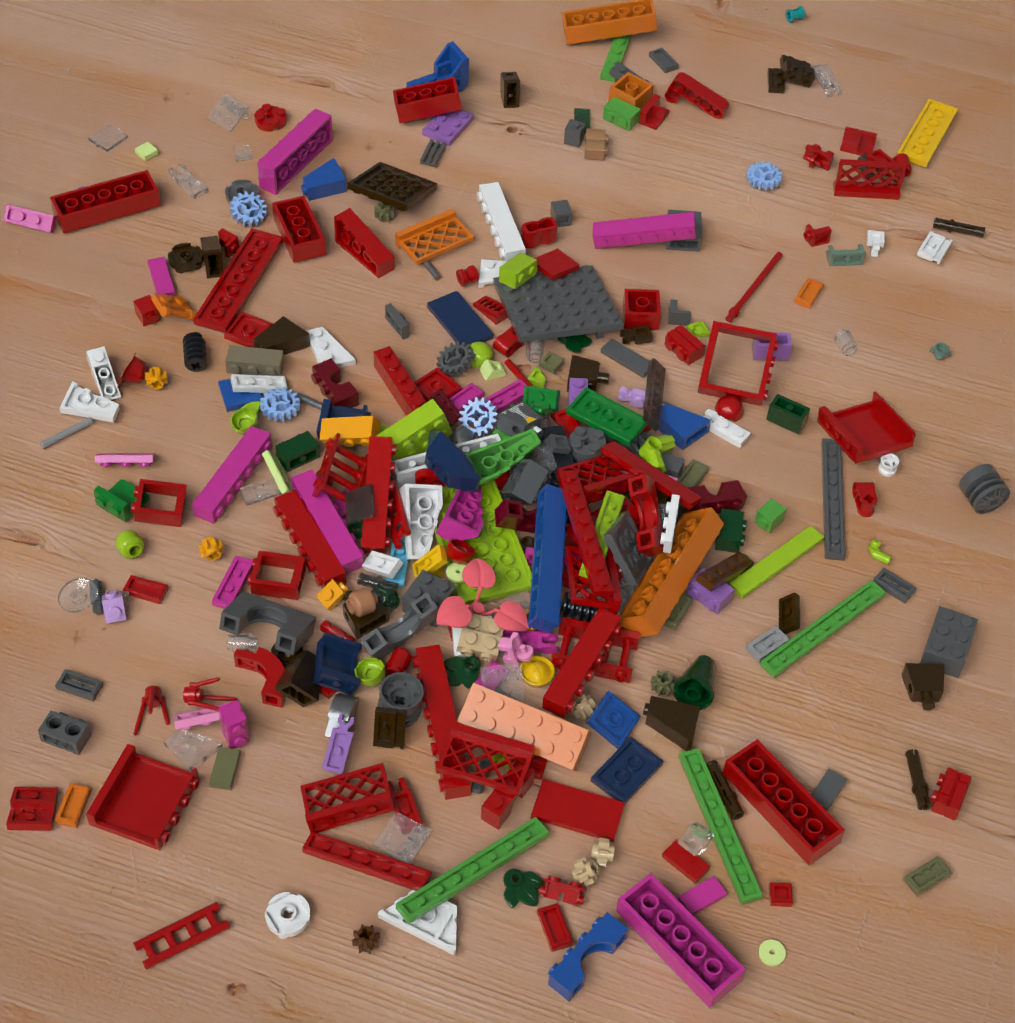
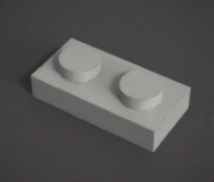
M775 626L747 644L745 650L760 663L790 639Z

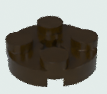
M191 243L177 244L168 253L169 264L179 274L200 269L203 262V252L199 246H191Z

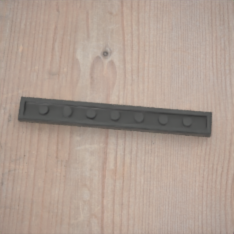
M822 438L825 559L844 561L845 539L841 447L833 439Z

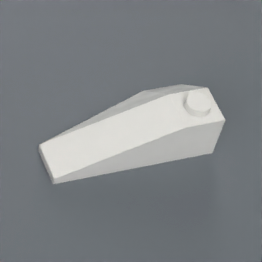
M404 484L399 489L411 530L409 536L404 535L407 560H418L430 551L434 530L443 505L442 485Z

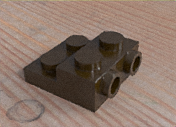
M781 56V78L810 88L815 80V72L811 68L810 63L791 56Z

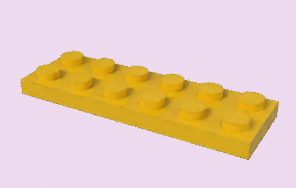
M928 99L898 150L897 155L901 153L907 154L911 163L926 168L954 120L958 108Z

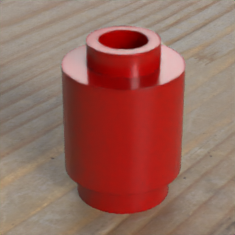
M904 153L896 155L893 160L906 163L907 167L904 178L908 177L912 170L908 155Z
M396 648L393 650L386 664L387 675L406 672L412 660V656L407 649Z

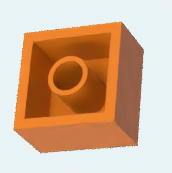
M627 72L610 86L608 102L613 97H616L642 109L652 98L654 85Z

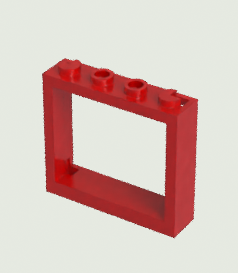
M713 321L698 393L720 398L731 395L739 398L741 402L762 406V401L767 400L769 391L765 390L766 384H770L772 377L769 369L770 367L774 368L776 357L772 356L773 351L778 350L779 340H776L777 334ZM719 332L770 343L759 394L707 383Z

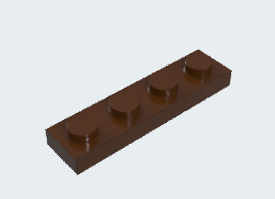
M737 552L698 574L695 581L709 591H713L746 572L753 566L754 562L747 555Z

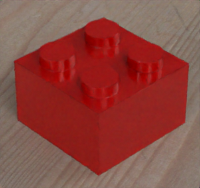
M624 289V329L649 325L650 330H659L661 319L660 291Z

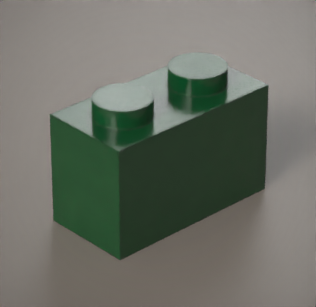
M777 394L769 405L766 420L796 434H800L807 424L810 408Z
M309 431L275 445L276 456L287 472L320 458L319 444Z
M722 508L720 519L724 525L717 536L715 550L737 553L739 552V547L744 546L745 535H742V531L746 530L747 520H744V512Z

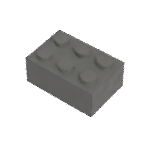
M939 606L920 663L944 664V674L959 678L978 619Z

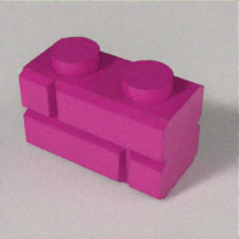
M235 700L220 706L218 711L221 731L226 738L229 748L233 749L244 746L249 741L247 718L242 711L239 701Z

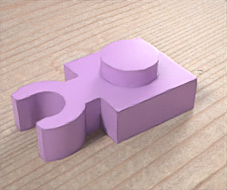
M620 387L618 400L630 401V405L638 408H648L651 392L636 388L630 391L626 387Z

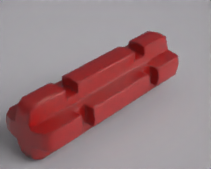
M327 620L323 621L320 625V631L323 633L334 634L355 642V638L350 635L347 636L346 632L335 625L332 626V623Z

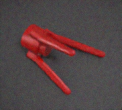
M219 677L200 682H190L189 687H185L183 691V700L188 705L218 711L219 707L199 701H203V699L237 701V698L204 695V690L199 687L220 681Z
M148 686L145 689V696L142 697V704L133 732L135 736L138 734L146 705L148 706V713L152 714L153 708L161 704L166 725L170 724L165 705V696L161 695L162 689L158 686Z

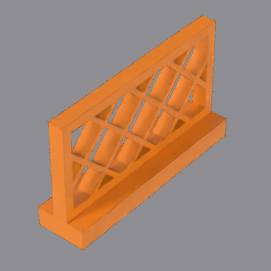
M453 209L395 233V246L398 249L402 248L417 265L474 240V235L458 220ZM454 225H457L458 228L456 229V228H450V227H452V226H454ZM441 231L444 232L443 235H441V234H436V233L441 232ZM447 232L455 233L456 235L455 237L447 236L446 234ZM459 234H462V235H466L467 237H465V238H460V237H458V235H459ZM424 238H430L429 241L422 240ZM432 239H440L441 243L432 242ZM444 240L453 241V243L444 244ZM415 244V247H409L408 245ZM418 245H425V246H427L426 249L417 248V247H418ZM430 246L439 248L438 250H429ZM422 253L424 256L418 258L415 254Z

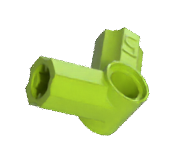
M667 434L660 437L650 436L639 449V454L646 462L665 473L666 467L661 454L672 451L675 448V439L672 435L669 436Z

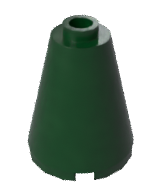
M700 655L674 684L673 692L678 702L700 706L699 710L706 709L711 705L714 699V660L709 656Z

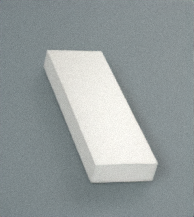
M231 374L230 379L233 392L269 393V389L275 391L276 387L279 390L286 387V391H288L285 376Z

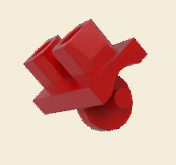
M816 143L814 145L807 144L803 159L809 161V167L814 168L818 166L828 171L831 167L834 153L831 151H821V147Z

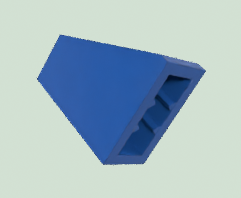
M335 158L303 177L301 191L303 195H306L308 201L346 192V178Z
M665 404L653 412L655 417L653 426L664 435H672L675 439V444L682 450L709 432L711 420L669 404Z

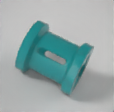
M798 6L797 9L786 10L785 16L787 21L791 23L796 19H804V8Z

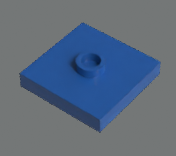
M231 379L218 381L227 412L241 409L245 404L260 401V398H262L260 393L233 392Z
M608 691L586 723L619 749L640 719V716L613 693Z

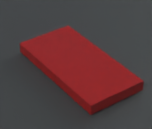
M543 779L531 813V819L536 817L541 822L596 838L610 839L609 842L614 843L625 802Z

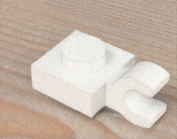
M867 231V246H872L871 257H878L880 247H884L885 235L882 231Z

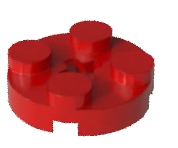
M263 104L262 108L255 112L254 120L260 130L271 132L276 128L280 130L287 123L286 111L277 106Z

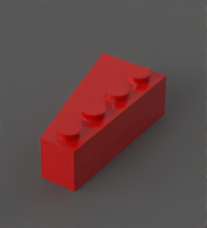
M351 208L334 216L335 242L377 278L394 270L395 258L393 254Z

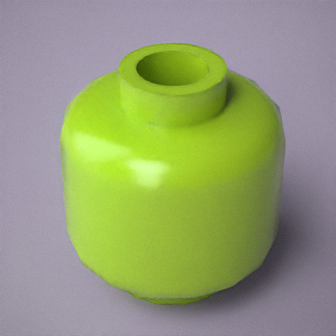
M133 530L123 531L117 536L115 541L116 548L127 559L138 557L145 547L142 538Z

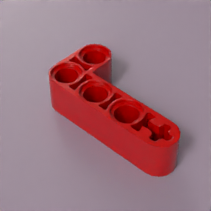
M684 72L676 75L664 95L665 99L670 103H676L679 97L682 96L716 119L722 118L729 108V102L725 98Z

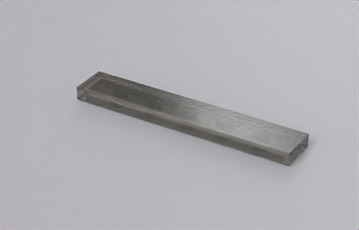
M653 358L648 364L643 421L654 431H657L661 424L666 369Z

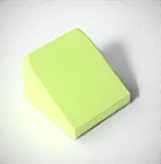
M486 359L480 367V371L486 381L506 375L501 363L498 361Z

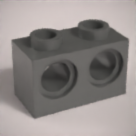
M52 710L38 729L41 742L76 755L81 753L91 737L89 724L82 719L76 720L63 712L57 713Z

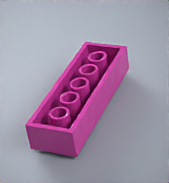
M315 108L292 131H289L278 144L270 149L264 157L260 158L257 162L259 188L274 195L278 194L333 141L332 115Z
M651 873L618 899L616 912L709 1008L743 980L746 969Z

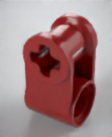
M513 326L502 335H499L493 342V348L507 358L524 345V342H519Z
M854 482L852 493L857 512L863 517H871L874 514V506L878 501L874 482Z

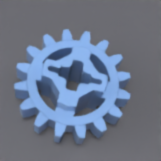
M764 161L761 164L755 162V165L751 164L750 168L747 169L746 179H748L749 184L753 183L752 187L758 186L759 190L761 188L773 190L774 186L778 187L781 183L782 172H780V168H776V164L771 165L770 162L764 163Z
M245 191L244 195L238 193V197L234 196L233 201L230 203V213H233L232 219L237 218L236 223L243 222V226L248 224L249 227H252V223L257 226L259 221L263 222L266 216L267 205H264L265 200H259L260 195L255 197L254 192L251 195H248L247 191Z
M276 387L275 391L269 389V394L263 393L264 398H260V409L263 412V416H268V420L274 418L275 422L278 419L284 422L285 418L291 420V415L297 416V411H300V398H298V394L293 393L292 389L286 391V387H283L282 390Z
M475 397V402L468 400L469 405H463L465 410L459 412L463 416L459 418V421L463 423L461 426L470 429L474 438H476L477 434L482 438L483 433L489 436V430H495L493 425L498 423L495 419L499 417V414L495 412L497 407L492 406L493 403L490 400L487 402L485 398H482L480 401ZM482 407L488 408L489 412L484 411ZM470 423H471V424H474V426L476 427V429L470 427L469 424H470Z

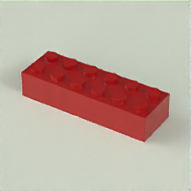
M148 170L50 197L54 216H56V220L63 233L161 206L159 190Z
M758 739L725 761L724 776L808 865H811L841 843L845 832L844 828Z

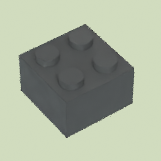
M530 459L520 460L513 468L501 494L514 501L522 502V504H532L538 498L539 488L546 483L549 470Z
M422 570L402 596V612L406 613L410 604L426 592L432 597L437 606L440 607L446 598L457 596V585ZM436 620L430 623V625L437 628Z

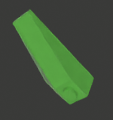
M532 428L465 455L474 467L475 473H478L481 477L479 484L481 485L500 477L541 445V441Z

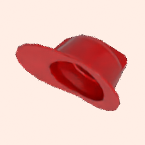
M135 354L122 373L117 388H120L124 382L139 383L145 379V372H148L149 367L143 360L136 357Z

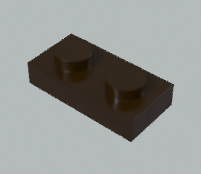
M768 68V93L784 94L785 85L784 79L781 78V69Z
M792 593L779 599V629L784 634L800 629V596L797 593Z

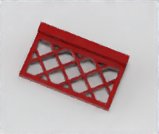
M840 159L836 180L833 183L834 196L899 200L907 165L902 162ZM843 165H851L852 168L845 171ZM862 166L868 167V169H866L863 172L859 168ZM878 167L885 168L883 171L879 173L875 170ZM895 168H901V171L897 172L896 174H894L892 170ZM856 171L858 175L852 178L849 174ZM870 172H873L875 174L871 178H868L866 176ZM886 173H889L891 175L887 179H884L882 177ZM845 176L849 179L848 181H840ZM860 178L865 180L864 182H856ZM878 178L882 181L880 183L873 182ZM894 179L898 182L897 184L889 183Z
M606 455L564 466L557 470V474L561 470H577L578 475L589 478V480L580 478L581 484L585 485L582 488L587 504L603 500L607 490L617 494L628 492V479L636 476L618 463L608 461L612 459ZM595 464H600V465H603V466H605V467H604V468H603V467H599V466H596ZM607 467H611V468L618 469V470H617V471L610 470V469H607ZM581 468L588 469V470H590V472H587V471H584V470H580V469H581ZM593 471L603 473V476L595 474Z
M567 545L565 552L571 603L604 608L613 614H617L622 600L617 565L611 549L608 548L605 563L614 592L612 596H600L605 600L600 601L596 598L597 596H593L586 590L587 587L590 588L588 579L579 576V572L573 568L576 565L579 568L582 566L583 561L579 548ZM571 553L578 554L580 558L577 559ZM579 579L584 584L579 585L575 580ZM580 592L586 598L576 597V594Z
M454 722L451 727V734L437 765V771L519 796L530 764H532L535 757V746ZM453 741L463 743L464 748L454 751L452 748ZM481 748L485 754L474 757L471 750ZM468 752L471 760L461 763L457 756ZM501 754L505 760L495 764L491 756ZM454 758L457 763L452 768L443 766L445 761ZM488 758L491 766L481 770L478 762ZM521 760L525 762V765L515 770L511 762ZM474 764L478 770L475 773L469 774L466 773L464 768ZM508 764L512 772L502 776L498 768ZM495 770L498 778L493 780L486 779L484 774ZM515 776L518 781L517 786H509L505 780Z
M384 763L300 786L306 813L305 818L310 833L311 831L321 832L395 811ZM381 771V775L377 780L369 778L372 773ZM359 778L361 780L354 786L349 784L351 779ZM365 782L373 784L369 791L361 789ZM333 784L340 785L335 792L328 790ZM378 787L386 791L376 795L373 794ZM344 788L352 790L348 797L340 795ZM312 790L319 791L314 798L307 796V792ZM324 793L331 796L327 803L319 801ZM357 793L364 795L361 799L352 800ZM336 799L343 801L340 805L331 806ZM315 805L322 807L321 810L310 813Z

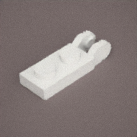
M707 409L705 412L706 418L711 420L709 431L738 448H741L750 438V432L719 416L717 412L711 409Z

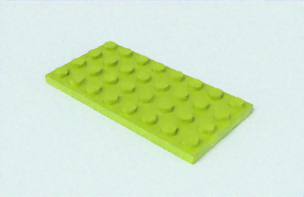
M495 480L481 484V508H483L482 519L484 520V525L478 537L463 540L472 549H476L473 559L484 560L492 567L495 573L493 587L490 589L482 588L479 598L480 603L531 591L532 572L515 530L496 527L495 509L503 500ZM447 486L442 487L443 505L434 530L436 542L445 547V552L449 540L443 539L436 532L458 490L448 488ZM448 556V562L445 564L446 569L451 563H454L452 560L448 558ZM452 582V584L457 585V596L464 600L465 605L474 603L478 587L471 588L465 582Z

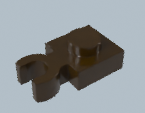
M649 325L631 327V331H620V337H623L622 344H629L631 341H634L635 344L651 343L653 341Z

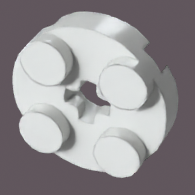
M290 892L279 893L267 904L268 907L265 911L266 924L270 931L281 939L300 934L310 924V906L307 900L299 894L294 895L290 894ZM284 911L294 913L291 918H283Z

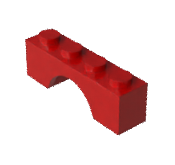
M646 474L629 478L630 497L635 503L640 519L639 531L635 533L638 551L647 557L664 553V544H660L663 531L655 480Z

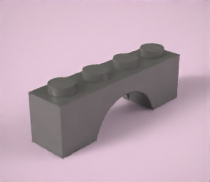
M426 592L410 604L408 611L399 620L389 626L376 628L362 638L361 642L373 658L382 659L435 621L439 607Z

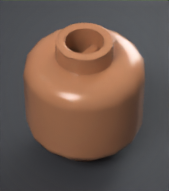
M368 588L351 592L346 600L349 612L357 617L373 613L378 603L377 595Z

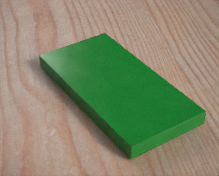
M587 387L566 409V414L596 430H602L604 434L628 447L649 423V419Z

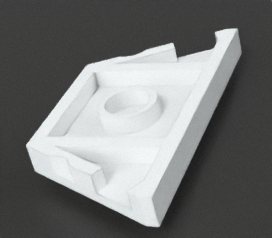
M415 890L410 891L407 896L414 893ZM407 896L394 901V905L378 912L379 919L452 955L456 954V905L446 901L411 924H408L396 910V903Z

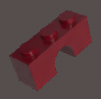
M332 358L312 366V381L314 384H318L323 396H327L331 400L332 405L349 408L359 405L358 392L350 381L344 384H337L341 382L340 369Z
M739 480L722 482L717 495L711 494L705 485L688 487V489L702 497L699 504L688 509L689 512L710 507L717 514L721 513L722 508L738 511L743 509L747 499V495Z
M504 499L495 509L496 527L535 533L537 508L531 511H523L522 502Z

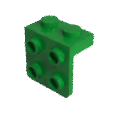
M524 386L523 402L540 416H551V412H558L560 390Z
M122 479L109 491L99 485L93 490L97 506L124 522H127L134 515L131 513L132 502H136L137 499L134 497V485ZM146 492L143 493L141 507L150 499L149 494Z

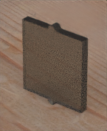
M372 484L357 487L355 490L345 493L347 525L357 522L363 523V520L375 517Z

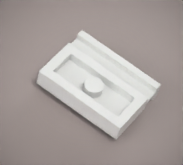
M930 231L916 256L931 262L934 260L939 265L952 245L953 240H946V237Z

